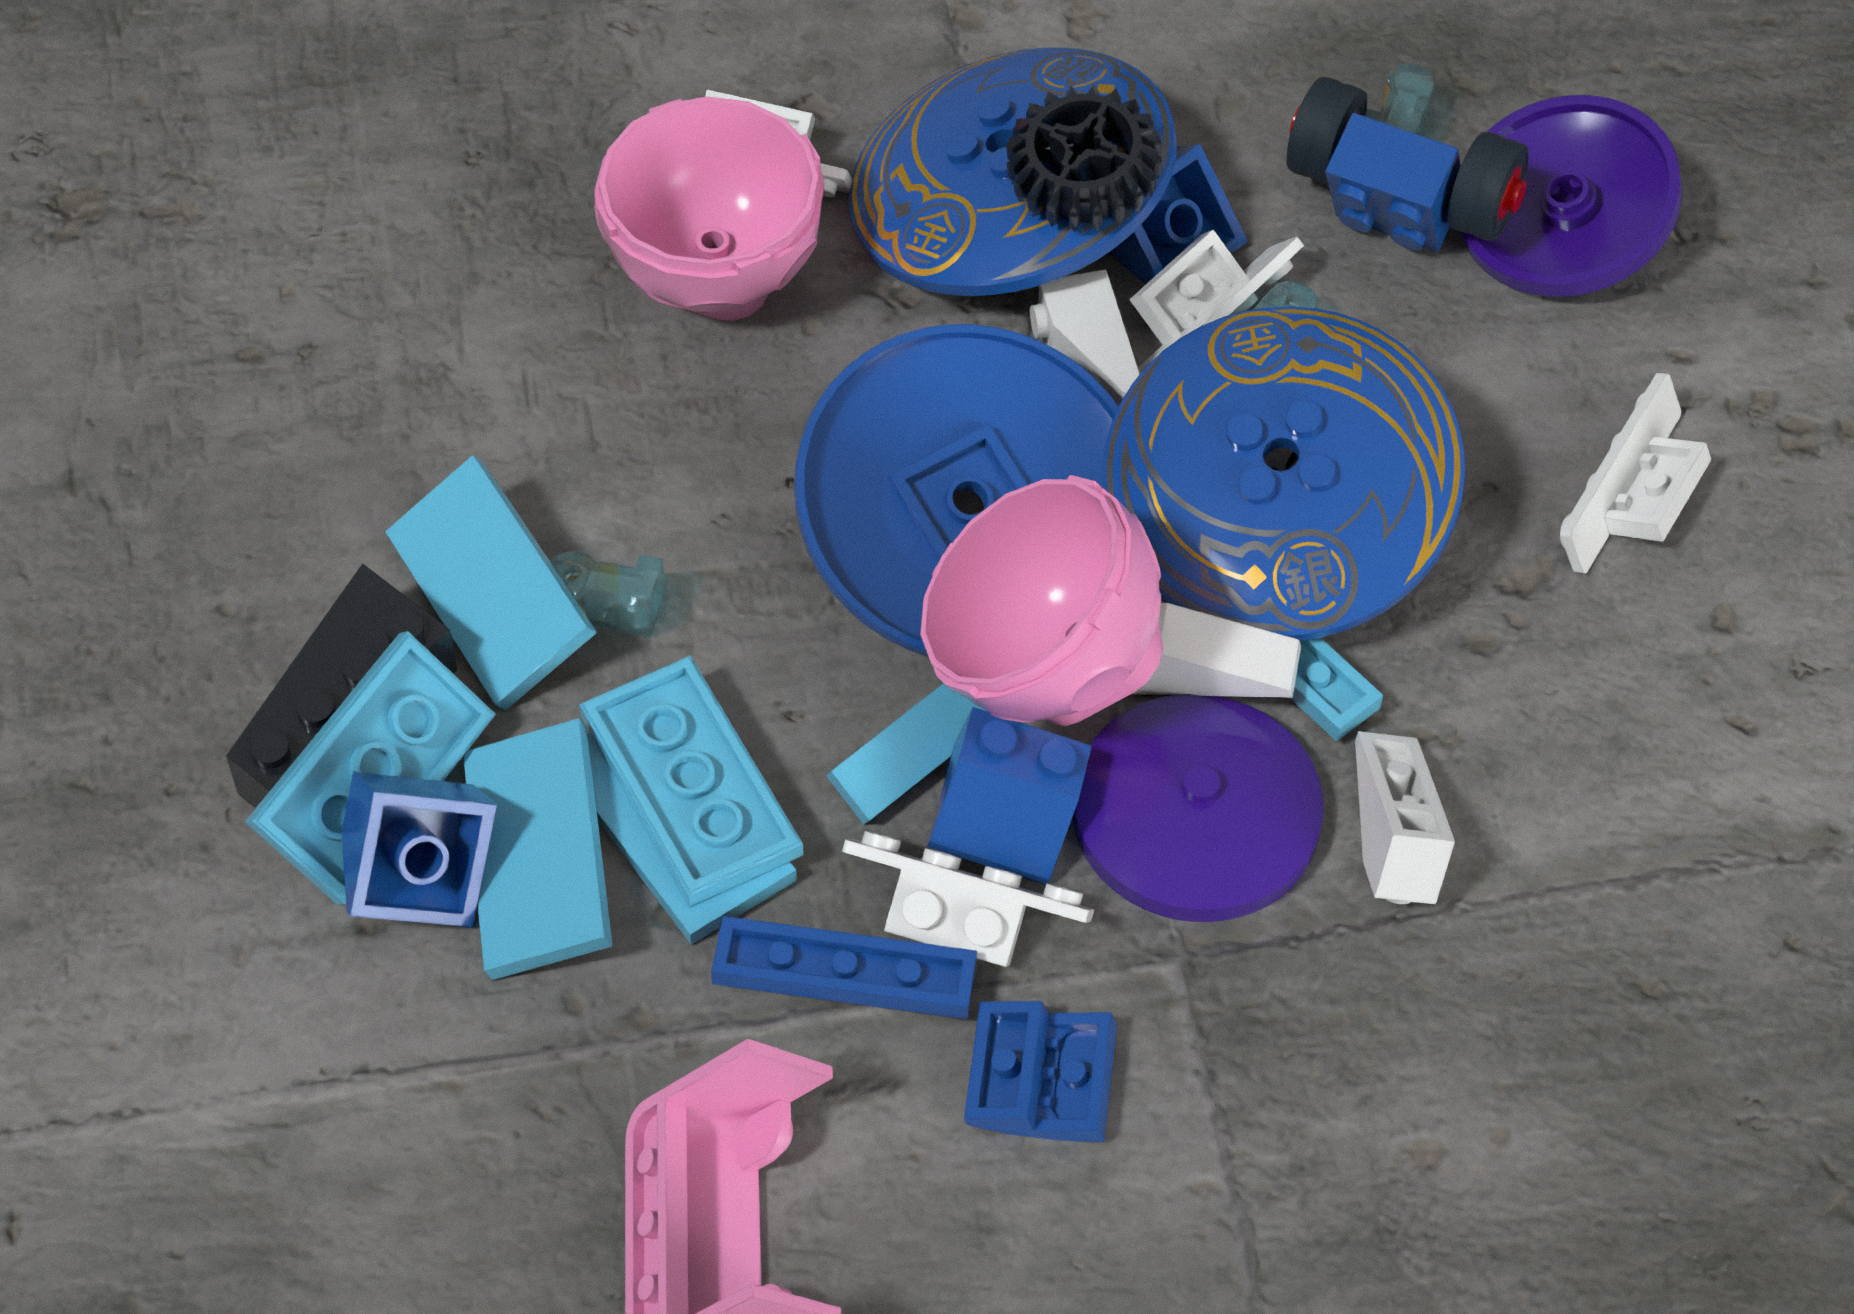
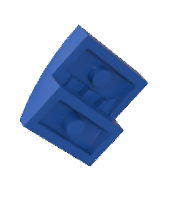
M1043 1001L980 1002L964 1114L966 1124L1018 1136L1061 1141L1104 1142L1117 1023L1112 1012L1048 1013Z

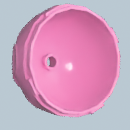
M708 96L684 101L680 98L650 108L648 114L632 121L607 149L594 190V208L597 225L618 265L628 275V278L643 289L650 298L666 305L717 320L734 321L750 317L763 306L770 293L775 290H781L788 284L816 247L824 193L820 157L806 134L800 135L785 118L749 101Z
M1069 475L1068 479H1042L1004 494L969 521L953 543L949 544L931 574L933 577L923 600L920 635L936 676L949 689L958 692L976 706L990 712L992 716L1015 722L1047 720L1050 724L1068 726L1078 723L1136 692L1148 682L1159 667L1163 651L1158 621L1161 606V593L1159 591L1161 571L1155 552L1137 516L1130 513L1118 499L1103 489L1096 481Z

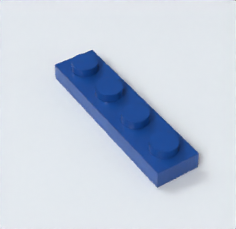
M722 916L711 977L712 984L968 1019L977 951Z

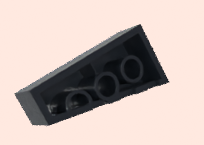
M362 563L227 753L226 758L238 795L254 808L260 804L399 633L409 631L452 673L457 671L450 629Z

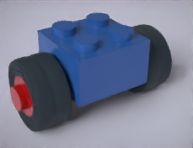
M1320 77L1313 83L1301 105L1297 108L1291 122L1286 156L1287 167L1295 174L1310 177L1315 181L1329 185L1335 214L1344 225L1360 232H1369L1370 229H1374L1391 235V239L1394 242L1410 250L1418 251L1425 247L1439 252L1450 227L1487 241H1494L1504 230L1512 213L1515 214L1519 209L1526 191L1527 182L1524 180L1529 161V148L1523 143L1512 139H1505L1491 132H1481L1470 146L1462 164H1460L1458 148L1366 117L1368 98L1367 93L1361 88L1350 84H1343L1329 77Z

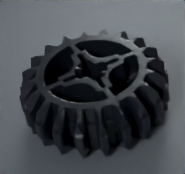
M1070 84L1066 97L1058 98L1048 91L1044 100V106L1029 103L1026 118L1016 119L1015 126L1013 127V136L1009 137L1006 147L1007 159L1009 160L1007 162V175L1011 179V184H1014V193L1018 197V201L1027 202L1032 217L1046 213L1047 221H1049L1051 227H1054L1063 219L1069 220V226L1074 233L1081 222H1091L1098 232L1105 218H1110L1121 225L1125 217V210L1139 213L1143 205V197L1153 196L1156 188V179H1159V174L1162 172V157L1159 156L1161 154V138L1158 136V132L1154 131V122L1151 120L1150 114H1140V107L1136 99L1121 103V96L1117 89L1107 96L1099 95L1095 84L1092 85L1088 94H1077ZM1117 145H1119L1127 154L1119 152ZM1040 161L1051 164V170L1059 173L1060 176L1051 173Z

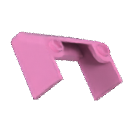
M746 1039L646 1098L636 1107L629 1120L625 1136V1314H841L840 1307L793 1295L785 1287L775 1284L761 1286L759 1169L775 1161L788 1148L792 1140L791 1102L833 1079L832 1066Z

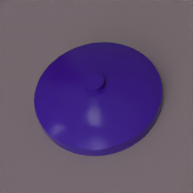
M1568 95L1538 101L1511 113L1487 131L1500 135L1505 139L1521 142L1529 148V161L1524 180L1527 182V186L1519 209L1515 214L1512 213L1504 230L1494 241H1487L1460 231L1465 247L1478 266L1495 280L1510 288L1529 294L1550 297L1574 296L1598 291L1616 284L1637 272L1659 252L1668 240L1675 227L1682 205V178L1677 155L1672 143L1659 125L1649 116L1626 103L1611 98L1591 95Z
M1172 695L1157 698L1127 710L1107 724L1091 742V751L1084 780L1073 814L1076 836L1085 858L1097 875L1113 891L1132 904L1160 916L1190 922H1214L1239 918L1254 913L1282 897L1296 884L1309 866L1316 851L1322 827L1324 809L1321 784L1316 769L1301 744L1288 730L1265 713L1238 701L1218 696Z

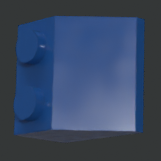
M1201 144L1177 146L1174 171L1160 201L1145 221L1129 237L1108 252L1145 285L1203 233L1214 230L1230 253H1233L1248 242Z
M972 707L953 747L927 847L978 864L1021 875L1022 878L1046 885L1050 880L1079 800L1091 745L1021 722L1004 720L992 716L990 712Z
M353 771L341 832L346 911L348 915L353 917L473 927L497 804L472 784Z

